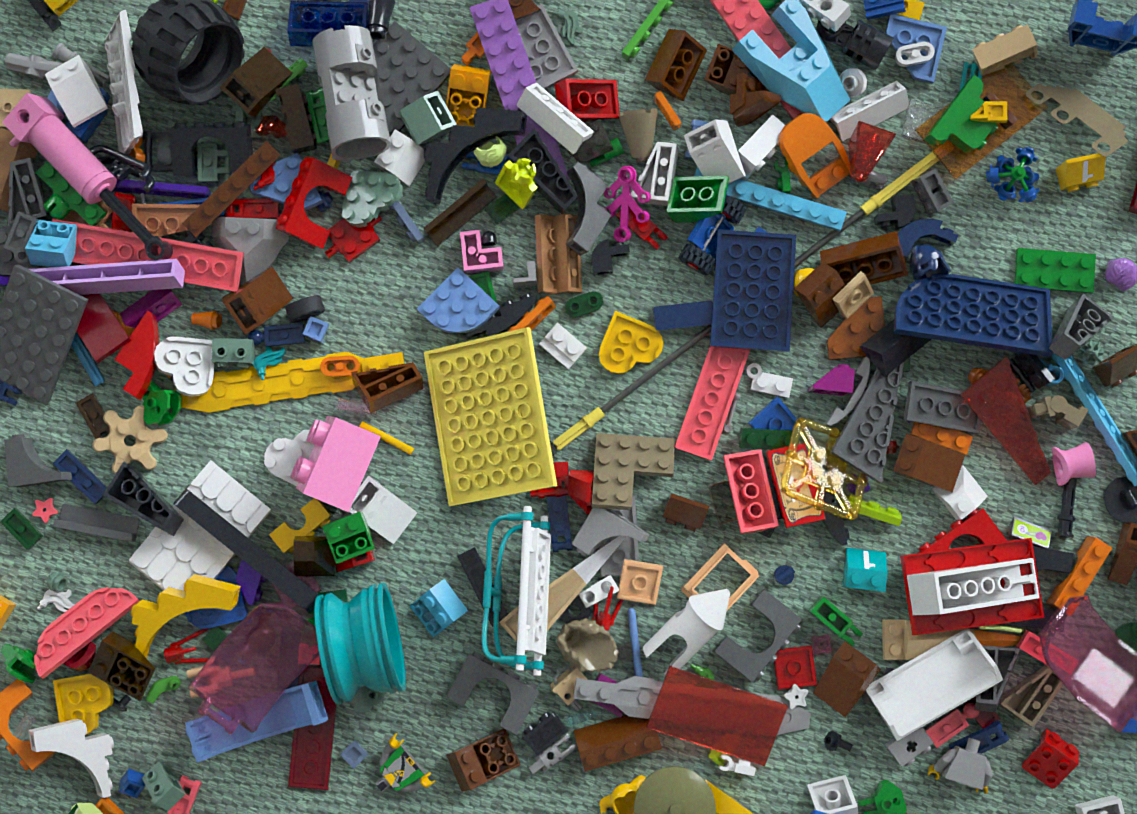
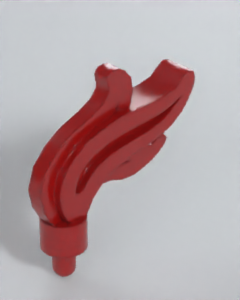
M275 161L261 174V179L256 182L257 185L254 186V190L262 189L264 186L270 185L275 181V172L273 170V166L276 164Z

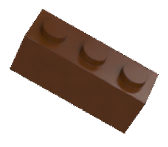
M668 29L645 81L655 89L684 101L707 49L685 30Z

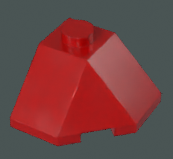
M570 470L569 476L565 477V488H568V495L589 515L592 510L594 471Z

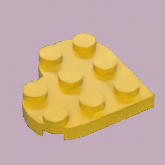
M615 311L600 346V364L610 373L624 374L632 369L636 362L650 363L657 359L662 352V336L652 325Z
M92 674L53 680L59 722L80 719L86 724L87 734L97 729L99 726V713L112 706L114 702L113 686Z

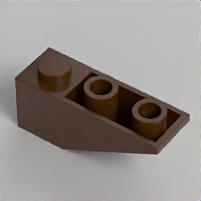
M1132 522L1123 523L1107 579L1128 585L1137 566V524Z

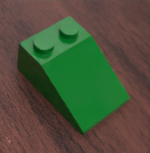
M729 176L674 177L666 212L675 223H693L722 213Z

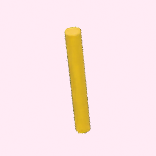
M364 421L359 426L381 436V440L409 455H412L415 449Z

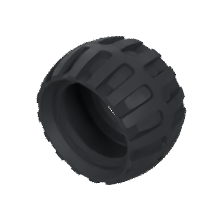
M159 0L156 3H152L145 14L139 18L138 25L131 38L133 41L131 50L135 68L142 79L161 96L185 105H204L213 99L219 98L223 93L220 87L241 66L245 55L243 49L244 38L238 25L223 8L211 0ZM197 35L192 49L184 60L179 63L186 47Z

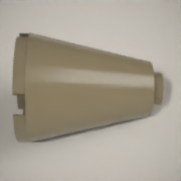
M657 109L619 112L620 122L632 158H636V162L648 161V157H650L653 149Z

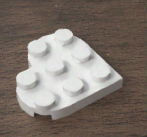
M185 337L166 338V340L156 346L154 352L157 370L166 375L173 376V384L178 393L190 397L205 395L211 387L214 375V363L211 361L213 340Z
M310 430L301 431L294 440L278 438L268 446L264 456V464L271 473L297 486L298 482L290 477L299 456L309 459L314 444L306 441Z

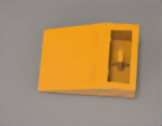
M454 64L451 67L446 106L457 125L475 126L473 117L477 113V108H486L491 82V70Z

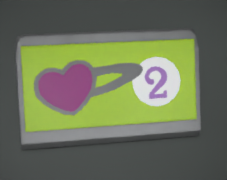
M1014 517L1008 536L1016 539L1032 538L1033 545L1048 549L1052 531Z

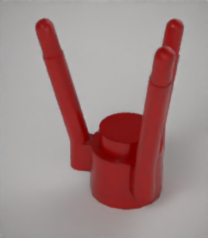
M613 586L610 587L604 612L599 611L598 615V602L593 604L592 621L595 620L596 624L603 626L608 631L610 625L613 626L614 620L624 601L623 599L619 600L612 616L608 613L614 590Z
M209 628L201 629L178 642L171 643L170 647L164 649L166 662L168 664L174 662L175 665L211 662L210 658L182 659L184 654L195 651L196 647L183 649L180 646L208 631Z

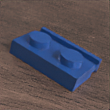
M864 0L867 20L906 12L904 0Z

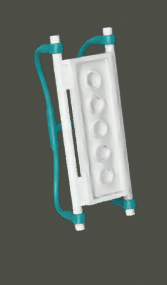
M524 506L521 513H508L507 515L497 517L493 520L488 530L483 591L482 649L485 656L491 661L515 667L517 671L532 669L533 676H541V670L544 669L542 655H546L551 535L548 533L550 531V522H548V516H540L539 522L531 523L533 521L532 507ZM502 520L523 521V524L509 529L500 543L493 588L491 546L494 528ZM522 529L517 652L514 656H504L500 646L498 626L501 609L502 557L505 544L510 535ZM491 595L493 596L494 641L499 657L491 655L487 648V626L489 608H491ZM525 650L534 653V661H526Z

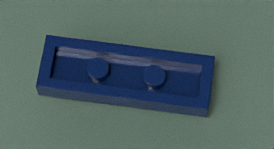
M66 449L52 463L61 472H71L72 480L70 481L94 504H98L104 497L103 493L107 486L70 450Z

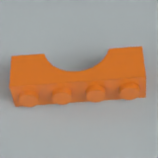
M1087 536L1077 551V562L1073 570L1062 583L1054 588L1046 603L1059 612L1071 615L1112 550V547L1097 537Z

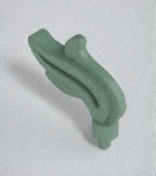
M569 10L553 11V14L558 16L557 18L565 21V25L562 28L563 38H565L567 33L568 42L574 45L575 32L580 34L584 30L579 27L576 13Z

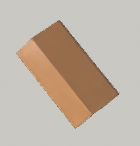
M0 128V210L9 213L10 162L26 158H34L35 160L38 150L31 143L20 142L16 147H12L9 142L15 135L9 130Z
M535 215L538 293H582L581 256L566 245L575 228L577 215Z

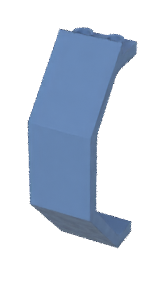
M312 681L188 721L185 725L186 734L190 738L192 745V754L196 758V762H200L223 752L312 724L313 726L327 721L328 717L317 681Z

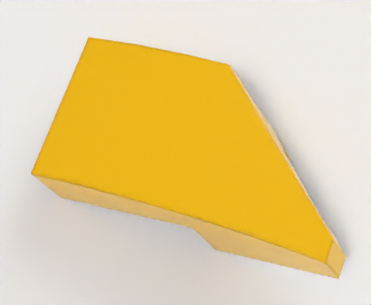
M985 101L970 116V120L1006 123L1007 101Z

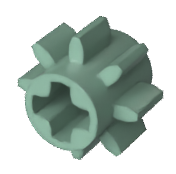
M1090 340L1088 344H1084L1081 347L1079 356H1082L1083 363L1086 362L1094 365L1096 360L1098 362L1102 361L1105 349H1102L1101 342Z

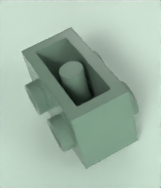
M213 338L211 361L217 364V367L228 368L229 364H236L237 368H249V365H253L255 360L254 340Z
M158 761L142 777L145 783L144 788L151 795V802L157 808L161 807L169 811L185 795L173 769L161 761Z

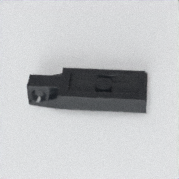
M27 0L52 31L62 26L57 15L49 13L50 9L44 1Z

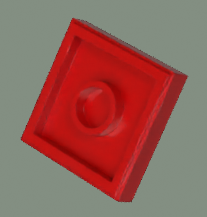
M812 645L784 648L783 650L778 649L775 653L778 657L774 661L777 690L790 689L793 684H796L798 687L817 685Z

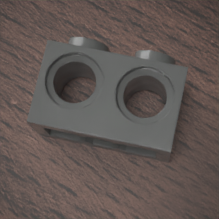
M936 168L911 180L928 215L939 212L954 203Z

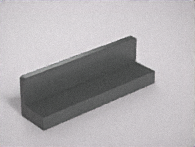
M63 504L60 518L54 519L53 527L135 542L140 519Z

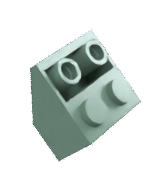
M439 91L422 96L398 112L417 146L447 135L452 130V125H457Z

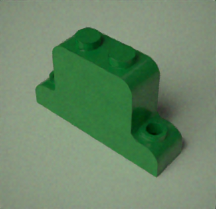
M973 75L967 80L924 138L926 142L933 146L940 143L943 145L948 139L965 153H970L976 148L981 150L987 142L985 138L988 134L991 136L998 126L995 122L970 120V116L985 102L980 98L983 92V82L981 79Z

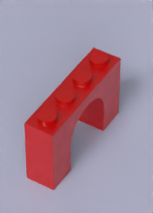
M305 157L300 163L297 177L292 182L290 195L285 199V207L277 219L276 229L312 247L323 249L330 231L309 220L304 210L306 195L316 186H321L335 194L345 195L352 177L314 157Z
M984 508L973 510L964 520L953 522L950 525L951 529L946 533L944 530L934 536L936 540L932 543L926 542L918 548V553L949 549L951 542L963 534L974 537L980 544L1004 542L1007 540Z

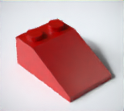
M564 79L555 84L556 100L582 122L619 118L617 80Z

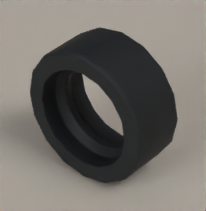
M314 295L288 304L285 310L289 321L295 323L307 320L310 316H318L325 311L321 296Z

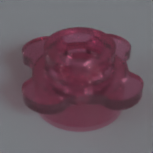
M830 635L812 636L811 642L814 645V654L831 653Z

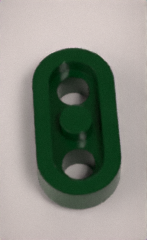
M591 291L571 298L565 305L566 313L570 317L578 318L598 311L603 305V297L600 293ZM596 298L597 303L591 304L590 299ZM577 304L579 308L578 310H572L571 306Z

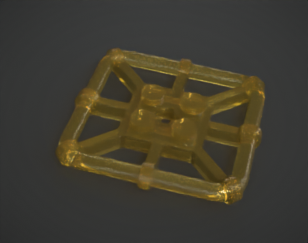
M802 417L796 419L789 448L785 452L786 461L781 479V492L792 499L813 506L815 510H824L845 519H856L861 508L864 488L867 486L868 480L866 479L867 476L859 472V477L845 473L847 463L830 453L841 432L838 428H830L810 419ZM808 428L829 435L826 448L815 443ZM800 433L809 447L808 457L799 455L796 452ZM793 462L805 465L803 478L789 484ZM826 465L829 471L825 473V469L822 466ZM844 481L857 485L853 507L842 490ZM805 482L818 487L816 498L792 489ZM825 490L836 495L843 509L824 502Z

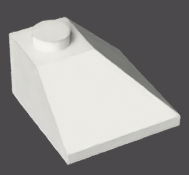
M963 465L953 493L936 487L932 489L956 520L965 518L988 497Z
M846 775L807 785L815 810L828 814H858V806Z

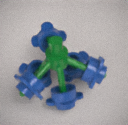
M1031 147L1016 148L1015 152L1018 154L1017 161L1020 163L1019 166L1014 167L1013 158H1005L1003 155H999L996 166L993 168V165H990V171H986L985 178L987 183L991 182V187L998 192V196L1002 201L1015 199L1016 194L1013 184L1015 181L1021 183L1023 189L1019 191L1021 198L1018 201L1028 203L1036 199L1037 193L1040 191L1039 188L1035 189L1032 185L1035 181L1039 180V174L1034 173L1030 167H1024V165H1030L1032 161L1036 162L1038 157L1035 156L1034 149ZM1010 176L1012 179L1010 182H1003L1001 185L994 187V184L1000 183V177Z

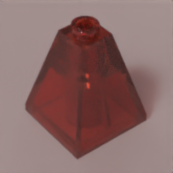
M858 121L848 141L850 175L855 181L866 182L885 156L896 133Z

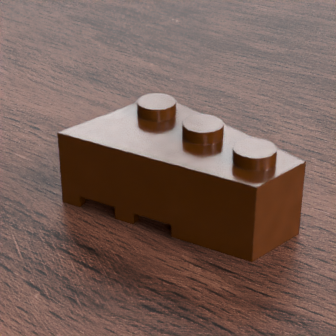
M414 362L392 365L386 369L376 370V368H373L366 372H351L353 385L370 413L423 389V377Z

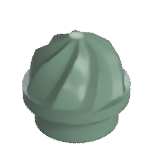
M53 572L46 580L49 589L58 592L63 591L68 583V579L61 572Z

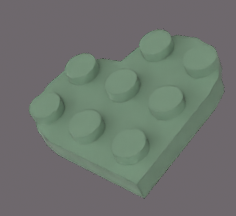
M351 171L350 176L352 180L343 201L342 217L352 226L358 228L367 226L366 223L370 222L373 218L376 219L380 211L388 210V207L393 205L395 201L399 202L403 192L399 179L396 175L388 172Z

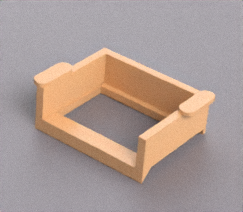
M722 543L713 556L682 586L681 591L688 598L698 595L694 588L728 553L750 574L744 583L730 596L728 610L755 582L759 575L758 571L747 560L739 558L725 543Z

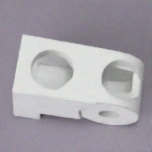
M609 575L579 593V596L585 607L588 608L606 598L611 586L614 587L613 594L619 591V588L612 576Z

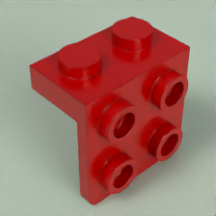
M1046 728L1041 734L1040 745L1024 760L1022 768L1054 789L1079 764V751L1074 745L1062 740L1057 733L1051 732Z

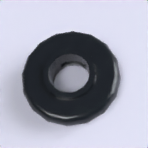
M577 595L560 615L561 619L566 624L574 620L589 619L591 614L590 606L586 608L580 596ZM572 605H578L581 609L580 614L576 617L571 616L569 613Z

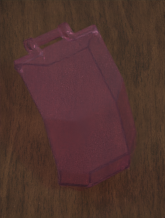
M1089 596L1070 597L1060 604L1039 633L1043 656L1050 669L1079 702L1121 733L1131 718L1137 721V652L1116 636L1093 608Z
M261 603L223 640L188 686V689L204 699L197 712L201 715L205 714L224 727L225 731L230 735L236 730L238 724L251 733L255 732L283 691L320 655L316 627L284 603ZM210 705H214L232 718L231 721H228L209 708Z

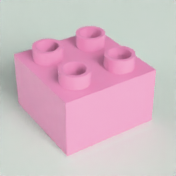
M327 416L324 422L315 419L306 439L307 442L314 444L309 459L299 456L290 478L298 482L296 489L303 494L349 512L381 436L336 417Z

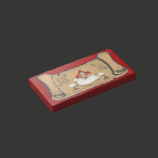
M805 443L767 451L766 456L786 529L824 521L825 515Z

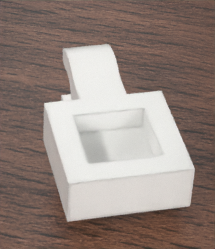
M721 755V758L727 759L728 763L726 766L719 765V769L751 776L755 775L756 768L750 765V761L739 759V762H733L728 755Z

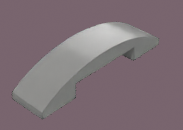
M867 356L862 359L855 371L854 376L860 380L842 410L838 407L833 409L825 423L826 427L843 419L861 398L870 370V359Z

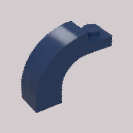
M937 219L914 221L898 233L905 260L909 257L912 246L918 239L932 238L952 246L956 243L958 235L954 234V231L949 228L941 229L943 221Z

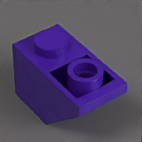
M241 560L236 581L241 586L240 589L248 604L256 605V602H260L263 591L260 590L262 582L266 583L267 579L245 561Z

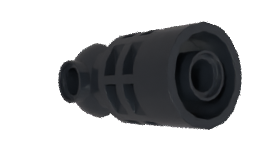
M819 20L816 26L822 41L842 47V54L859 61L875 71L894 38L861 20H858L855 27L848 25L845 21L836 33L828 32L827 28Z

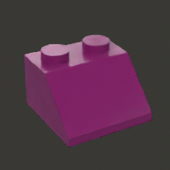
M838 364V367H834L810 386L808 392L848 396L853 393L855 369H850L849 365Z

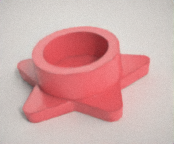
M52 498L45 502L35 501L37 509L32 515L34 517H41L44 523H48L52 515L58 514V511L53 507Z

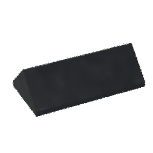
M892 320L860 345V348L885 377L932 339L895 334L894 320Z

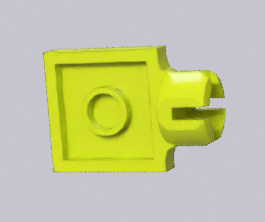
M526 158L519 159L516 163H512L509 160L504 164L495 181V184L521 209L528 205L538 188L533 181L536 175L535 164L533 163L530 167L531 160Z

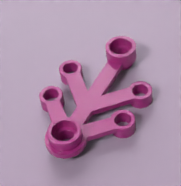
M623 166L618 171V179L604 191L605 198L613 199L617 196V190L623 186L622 194L608 207H605L607 211L609 209L611 212L610 218H613L616 210L621 206L620 227L614 230V238L617 242H626L631 237V231L628 228L629 207L636 215L639 223L647 222L650 218L649 213L642 211L630 194L632 188L637 194V199L640 203H648L651 200L650 193L643 191L636 181L637 173L632 166ZM643 194L646 196L645 201L642 198Z

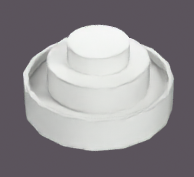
M849 68L840 75V79L849 97H857L865 91L867 79L860 69Z

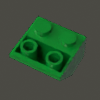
M361 511L322 526L336 564L375 549L370 529Z

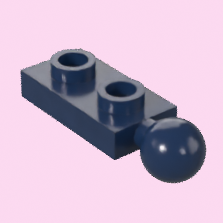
M304 323L265 326L264 333L252 330L248 334V339L254 340L255 346L265 341L266 347L306 343L305 336L303 335Z

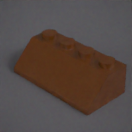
M897 231L820 251L821 263L824 262L835 269L845 286L860 271L866 275L870 285L908 276Z
M623 715L622 717L573 730L585 772L662 749L654 720L651 717L645 719Z

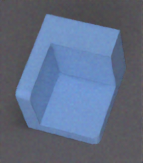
M310 316L303 335L324 344L325 340L323 338L329 323Z

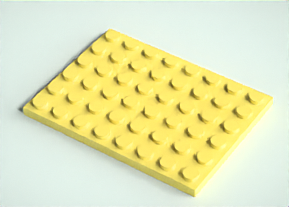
M526 327L425 351V364L449 506L557 486L531 328Z

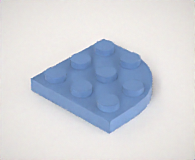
M457 268L417 310L436 328L453 334L468 333L478 329L500 309V306L463 271Z

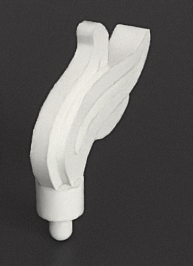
M68 589L67 592L47 590L37 609L41 610L42 607H46L49 603H54L57 609L66 612L67 610L64 607L70 609L75 605L68 599L72 595L71 590Z

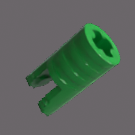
M617 137L586 151L589 157L601 152L603 154L591 160V167L624 154Z

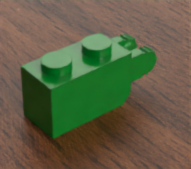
M820 596L808 610L832 633L842 638L852 647L855 642L845 632L851 629L856 636L861 637L863 635L853 625L854 622L824 596Z

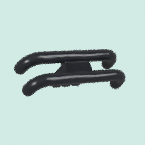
M96 145L89 149L93 155L105 153L112 156H102L97 159L102 164H109L107 169L117 180L123 181L131 174L147 182L143 187L145 192H150L153 189L155 180L150 175L151 169L148 164L106 145Z

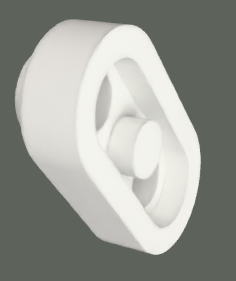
M929 42L905 45L897 50L895 61L902 67L926 63L932 59L935 50ZM920 51H925L926 56H922ZM901 55H906L908 59L903 60Z

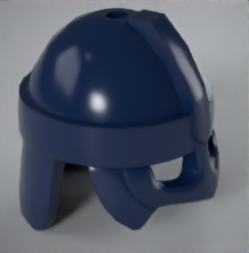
M917 245L912 248L909 267L914 281L917 280V277L922 280L930 277L932 274H949L951 272L941 251L930 245Z

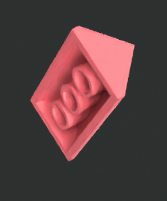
M758 449L724 455L723 459L740 533H757L778 527V519L762 450Z

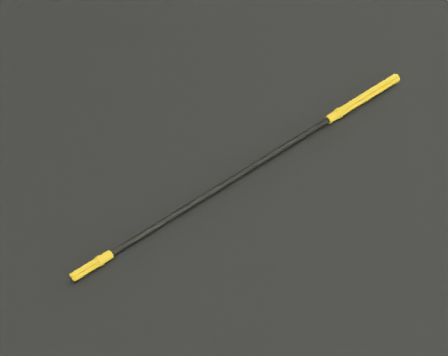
M946 141L879 193L870 197L867 202L859 207L860 210L843 222L840 232L836 230L831 231L795 259V268L862 216H868L875 209L880 208L883 203L911 183V180L920 176L953 151L952 144ZM711 325L700 331L601 408L597 407L588 415L583 416L579 422L553 441L554 446L561 450L587 429L592 428L595 423L605 416L604 413L711 332Z

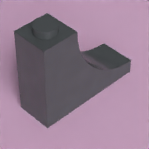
M24 434L12 435V439L4 440L8 487H25L72 480L71 472L56 471L40 459L35 450L33 438H25Z

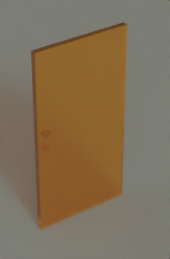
M1012 63L1004 65V69L989 73L981 79L983 82V92L980 98L982 99L992 92L1000 101H1007V109L1017 118V121L1006 130L999 123H996L998 128L991 136L988 134L985 138L987 142L981 150L976 148L970 153H965L948 139L943 145L940 143L935 146L930 145L924 140L949 104L915 129L955 180L1048 108L1045 103L1036 104L1026 96V92L1032 87ZM1035 91L1031 93L1034 99L1042 100Z

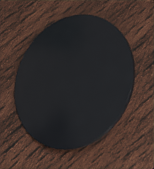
M1127 477L1113 480L1107 486L1104 494V503L1107 511L1120 522L1136 523L1137 486H1134Z

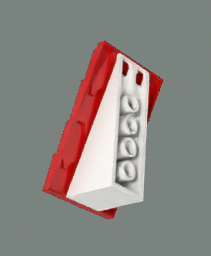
M1032 538L900 556L912 635L1044 618Z

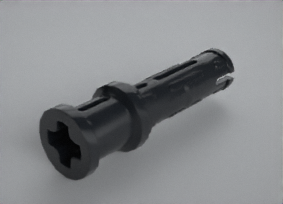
M1076 478L1069 479L1063 487L1061 513L1057 516V520H1059L1058 532L1055 534L1057 537L1074 538L1072 529L1073 522L1076 520L1075 516H1073Z

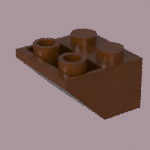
M718 44L704 81L719 92L727 95L736 94L737 74H748L750 69L731 48Z

